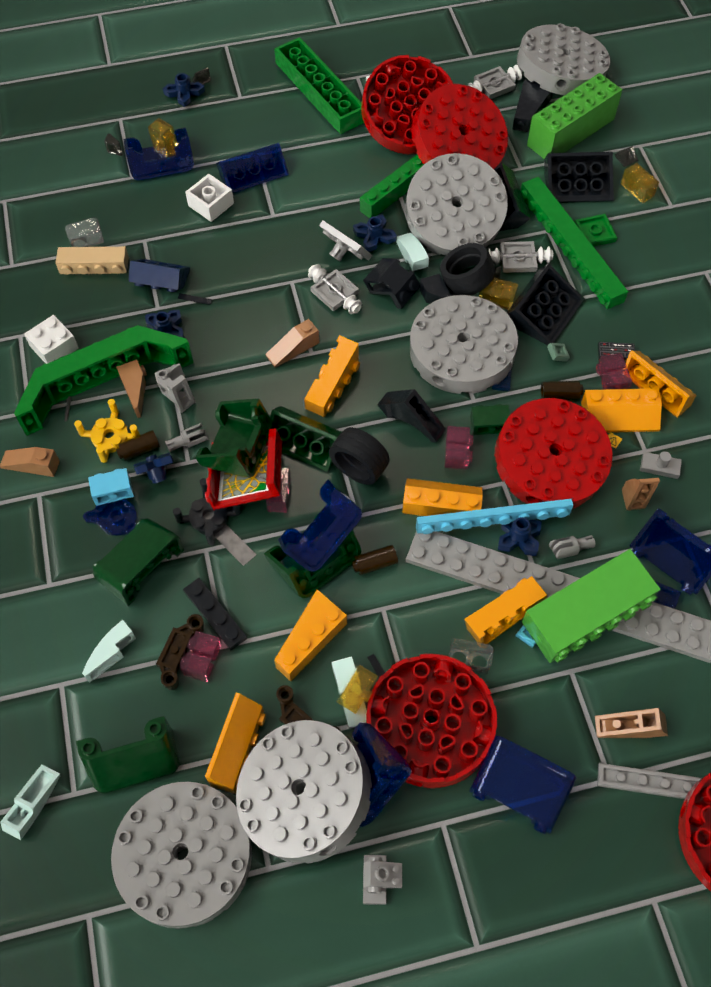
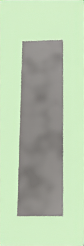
M208 512L204 515V518L211 519L214 514ZM224 525L219 532L214 534L215 538L243 566L256 556L227 525Z

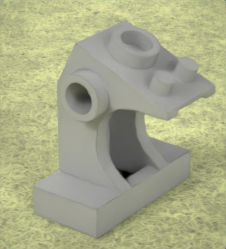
M179 363L155 372L156 381L162 394L175 403L177 410L183 413L195 403Z
M364 855L363 904L386 905V888H402V863L386 862V855Z

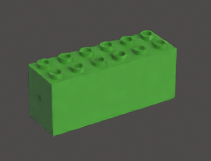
M598 73L532 116L527 146L543 159H545L548 153H565L615 119L623 89L601 73Z
M628 549L528 609L522 623L548 662L556 661L559 663L567 657L571 650L574 652L579 651L589 639L591 642L602 636L601 633L606 629L611 631L623 619L627 621L636 615L635 612L640 608L642 611L649 608L653 604L652 602L658 598L656 595L661 589L633 551Z

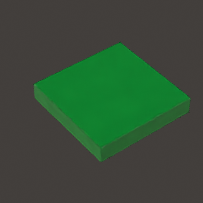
M606 214L574 220L593 247L617 241V236Z

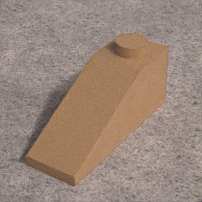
M309 319L293 327L266 353V357L275 368L319 344V330Z
M136 359L116 368L135 414L139 418L142 413L146 387L144 376L147 374L144 366H140Z
M31 447L6 450L0 463V468L54 477L60 460L52 449Z
M630 479L626 481L622 488L626 510L645 509L660 479Z
M659 708L595 716L598 738H652L668 736L666 716Z

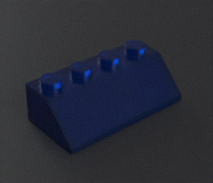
M279 143L216 163L222 182L232 189V193L289 175Z

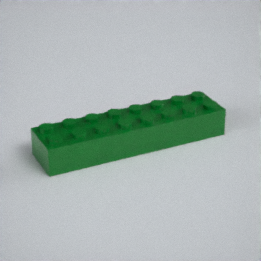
M300 37L274 48L275 62L278 67L339 134L364 123L361 112L362 102Z

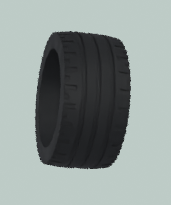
M467 243L456 247L444 257L440 265V272L448 289L454 295L471 296L482 291L492 282L495 275V266L489 252L482 244ZM477 265L467 273L458 275L462 270Z
M346 428L340 433L329 449L330 459L335 466L352 480L365 485L375 483L390 462L389 454L384 446L376 438L358 428Z

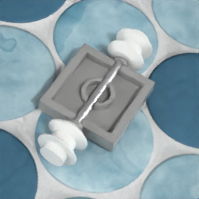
M514 65L513 68H508L506 74L499 66L474 76V83H468V86L483 92L492 99L515 90L516 84L514 82L516 79H522L523 71L519 70L518 65Z
M534 241L500 242V251L498 248L495 251H491L488 248V252L496 265L500 260L502 261L503 273L537 272V260L540 264H542L543 260H546L547 263L553 260V250H550L549 246L546 250H543L541 246L535 252Z
M320 264L312 265L309 268L308 277L313 279L315 283L311 286V292L332 311H335L342 305L345 310L349 309V314L360 311L362 301L356 300L359 288L335 269L326 276V269H321Z

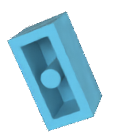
M126 468L115 469L112 472L99 473L88 477L91 496L96 506L134 497L130 476Z

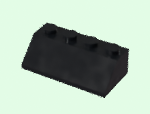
M501 162L494 170L500 176L505 186L508 199L506 217L500 231L519 228L531 217L513 170Z

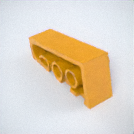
M340 335L336 340L338 342L337 348L331 349L328 364H323L320 369L319 380H314L304 399L305 409L322 417H325L328 412L332 411L335 400L341 397L344 386L350 383L352 374L357 372L360 366L359 343Z
M532 576L528 579L523 578L514 588L505 591L501 596L466 617L467 630L480 647L483 648L523 619L528 609L547 599V594Z
M316 590L274 660L276 669L290 681L347 625V615L319 590Z

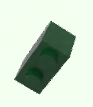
M496 404L494 406L479 405L472 407L470 419L473 435L499 434L505 421L510 416L509 405Z

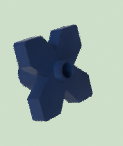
M179 73L175 77V84H167L163 88V93L169 98L177 97L178 103L186 107L191 103L190 96H200L205 92V87L199 82L190 83V76L185 73Z
M382 214L371 217L367 224L360 222L353 225L355 235L365 238L363 246L368 252L376 250L379 241L386 244L397 241L395 232L392 229H385L386 219Z
M179 309L171 310L168 313L160 311L145 315L148 328L184 338L183 329L177 326L182 322Z
M170 452L159 456L154 454L146 457L145 461L134 464L136 474L146 472L149 480L154 484L167 479V471L164 465L174 461Z
M520 517L509 524H501V529L506 534L500 536L498 550L510 552L519 546L525 555L537 556L539 542L534 537L540 535L542 522Z

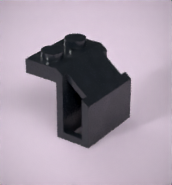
M382 258L363 281L370 294L390 295L396 307L402 309L418 291L420 283L414 272L406 270L399 265L400 261L398 259Z

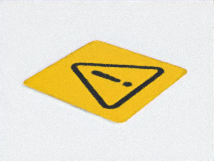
M611 432L609 433L608 437L611 446L617 448L622 438Z

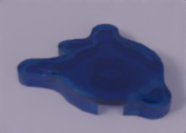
M122 499L96 506L94 510L85 512L83 519L87 523L97 524L109 535H128L136 526L137 512L129 501Z

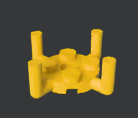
M114 399L108 400L111 410L110 418L98 419L92 430H85L80 420L74 423L81 437H91V441L96 447V452L103 463L108 461L109 453L116 452V449L119 448V443L140 435L135 424L130 426L131 433H129L124 421L117 419L119 410ZM107 433H114L111 438L105 437Z

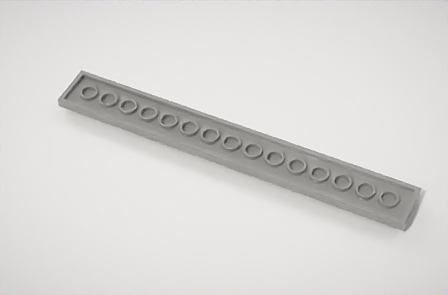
M416 531L406 557L407 563L500 594L514 588L523 578L528 579L532 576L547 594L548 598L580 579L437 531L430 534H417ZM652 602L653 604L643 611L640 608L635 612L636 615L627 621L623 619L616 628L611 630L711 663V620Z

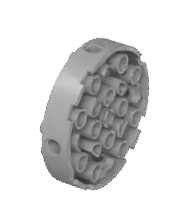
M559 23L557 25H541L527 31L522 38L518 51L517 65L519 70L524 71V76L530 82H537L540 84V88L546 91L566 95L598 73L606 76L610 66V56L606 48L591 35L581 31L578 27H568Z
M460 153L441 155L425 163L412 178L406 197V220L412 234L419 242L425 245L428 250L438 255H447L456 247L467 243H479L486 248L498 235L505 220L508 207L507 193L497 172L481 159Z
M454 295L441 298L426 306L413 322L410 332V357L412 364L426 382L443 391L461 394V392H471L473 394L485 391L488 387L499 384L509 374L515 361L518 345L516 327L512 319L502 308L486 299L469 295Z
M301 720L282 725L262 738L244 762L238 778L236 805L240 822L248 837L259 848L284 861L313 863L327 859L349 844L357 833L355 832L361 822L365 821L370 806L371 774L366 759L359 748L335 727L314 720Z
M196 782L170 783L152 790L139 799L122 819L113 841L111 854L113 878L120 895L127 905L148 921L159 926L175 929L205 924L223 911H226L234 903L245 886L252 861L251 839L243 829L237 807L220 791ZM188 849L186 858L179 860L178 852Z

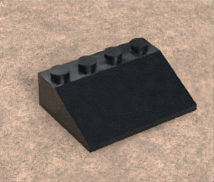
M613 152L548 153L544 159L546 186L559 203L614 201Z
M548 263L536 272L507 311V314L512 319L516 329L549 345L556 341L585 298Z

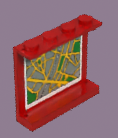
M276 428L269 429L268 442L253 477H241L208 468L209 475L206 478L207 491L205 492L206 502L210 503L213 510L280 496L282 440Z

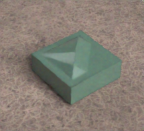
M550 343L547 346L553 361L567 362L570 359L565 344Z

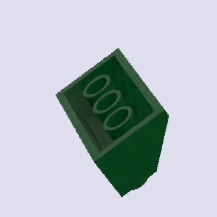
M282 406L272 409L270 415L272 429L276 428L281 437L282 452L328 472L333 465L329 449L341 431Z

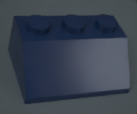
M147 259L130 261L129 282H134L135 286L144 287L146 284L151 285L152 289L164 287L167 288V291L177 292V290L184 288L190 267Z

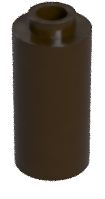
M550 381L541 383V399H579L580 395H583V384H580L579 381Z
M151 430L119 443V448L116 451L120 459L124 458L125 461L157 449L160 445L154 431Z
M389 545L355 556L352 566L355 573L359 572L360 575H364L397 564L398 558L393 545Z

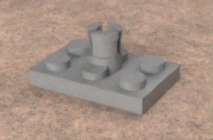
M322 220L319 225L324 230L322 233L336 243L329 253L332 257L341 261L344 254L350 251L361 260L363 258L368 261L370 260L372 255L366 249Z

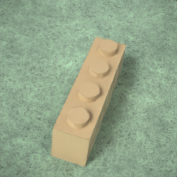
M125 246L58 247L56 266L60 274L66 275L127 273L129 257Z

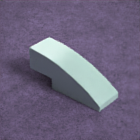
M412 233L397 236L396 243L405 262L409 263L412 271L428 267L429 257L419 240Z
M124 620L120 621L103 637L88 659L82 674L89 683L121 660L124 656L120 650L136 639Z
M352 656L333 661L332 669L348 727L351 729L365 725L367 710Z
M41 764L14 798L15 804L1 820L0 823L4 832L19 840L24 837L50 797L60 777V773Z

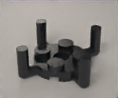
M202 478L200 485L203 498L192 503L189 515L182 516L180 508H174L173 514L177 523L190 522L194 529L201 534H205L209 545H214V534L226 525L228 517L240 515L241 508L239 504L232 506L233 509L225 507L213 510L210 503L206 502L205 492L207 491L206 479ZM208 512L214 514L211 519H205L204 515Z

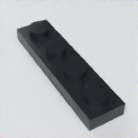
M200 578L183 589L187 597L230 651L247 639L244 632Z

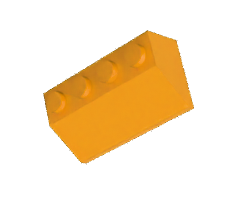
M632 350L629 353L622 371L625 377L640 389L659 388L662 406L677 418L692 405L697 395L690 389L686 388L642 352Z
M659 388L585 390L581 401L582 407L599 420L607 433L660 431L662 402Z
M407 478L402 513L431 516L481 510L482 487Z
M237 692L205 775L211 787L236 794L238 778L244 762L250 754L252 746L255 747L257 745L259 726H263L266 719L262 705Z

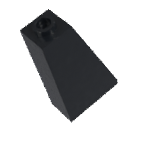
M524 80L512 129L528 132L532 116L548 105L553 93L540 88V84L535 81L532 83L529 80Z

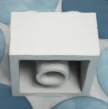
M207 174L185 192L188 206L210 222L234 204L232 189L210 174Z
M54 315L24 333L29 346L46 364L79 349L72 333Z

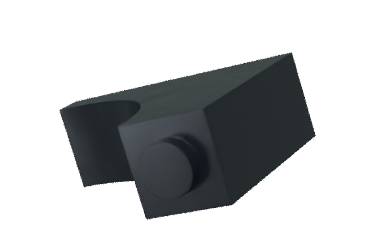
M415 389L387 392L377 404L387 418L399 419L414 426L431 442H437L446 430Z

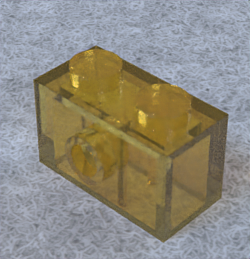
M158 118L148 126L156 152L169 159L179 150L172 125Z
M638 163L625 169L621 180V185L642 203L655 196L659 181Z
M494 277L492 282L479 292V297L493 302L500 308L509 310L514 303L518 284Z
M357 665L337 698L336 703L356 714L363 701L367 703L373 693L370 689L378 676L363 666Z

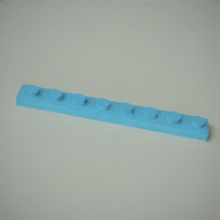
M572 499L422 516L417 517L416 531L417 534H430L436 531L448 532L460 528L488 527L493 524L506 525L520 517L528 520H545L550 517L563 518L570 515L573 502Z

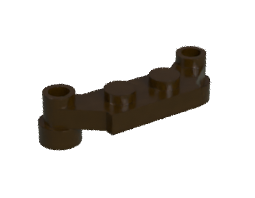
M199 614L189 616L185 625L179 628L173 627L156 663L162 672L161 682L169 690H175L179 686L177 671L193 636L199 635L204 631V620Z
M282 685L277 689L276 695L280 702L282 716L279 718L281 723L285 725L295 721L313 720L293 703L294 693L290 686Z

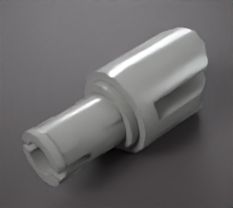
M202 423L181 431L178 437L165 441L169 452L182 446L190 448L208 440V436L201 437L206 433L205 429H200L203 427Z
M592 535L578 539L570 536L550 541L549 547L557 559L578 555L580 550L594 548L595 539Z

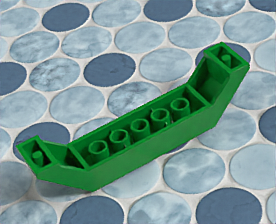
M137 325L71 354L62 356L57 360L35 368L14 414L24 433L28 436L44 429L42 424L54 404L119 377L117 366L136 359L140 366L151 362L170 366L179 363L181 368L193 364L188 340Z

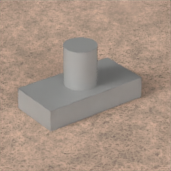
M665 451L661 452L660 455L644 452L640 471L678 479L682 459L672 458L670 453Z

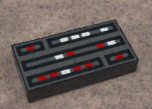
M599 342L598 360L627 361L629 353L632 350L635 351V343Z

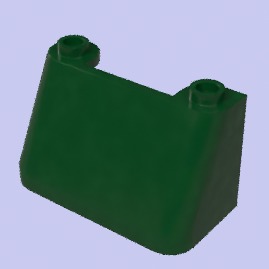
M259 398L221 401L215 411V418L221 426L210 450L207 447L200 448L195 458L203 467L241 477H253L268 442L269 429H272V420Z
M326 508L314 518L313 525L315 531L287 552L281 546H274L264 553L268 562L301 598H308L314 594L316 590H319L348 568L352 561H355V556L361 555V547L353 528Z
M149 518L141 519L135 528L102 560L94 564L92 573L96 580L129 606L135 600L133 597L134 590L139 591L141 589L139 584L165 558L170 560L172 558L171 554L178 557L184 551L180 538L175 533Z
M165 716L152 719L146 724L144 728L146 739L103 752L100 743L95 738H85L76 741L81 761L93 787L99 793H109L176 772L179 767V756L173 729Z

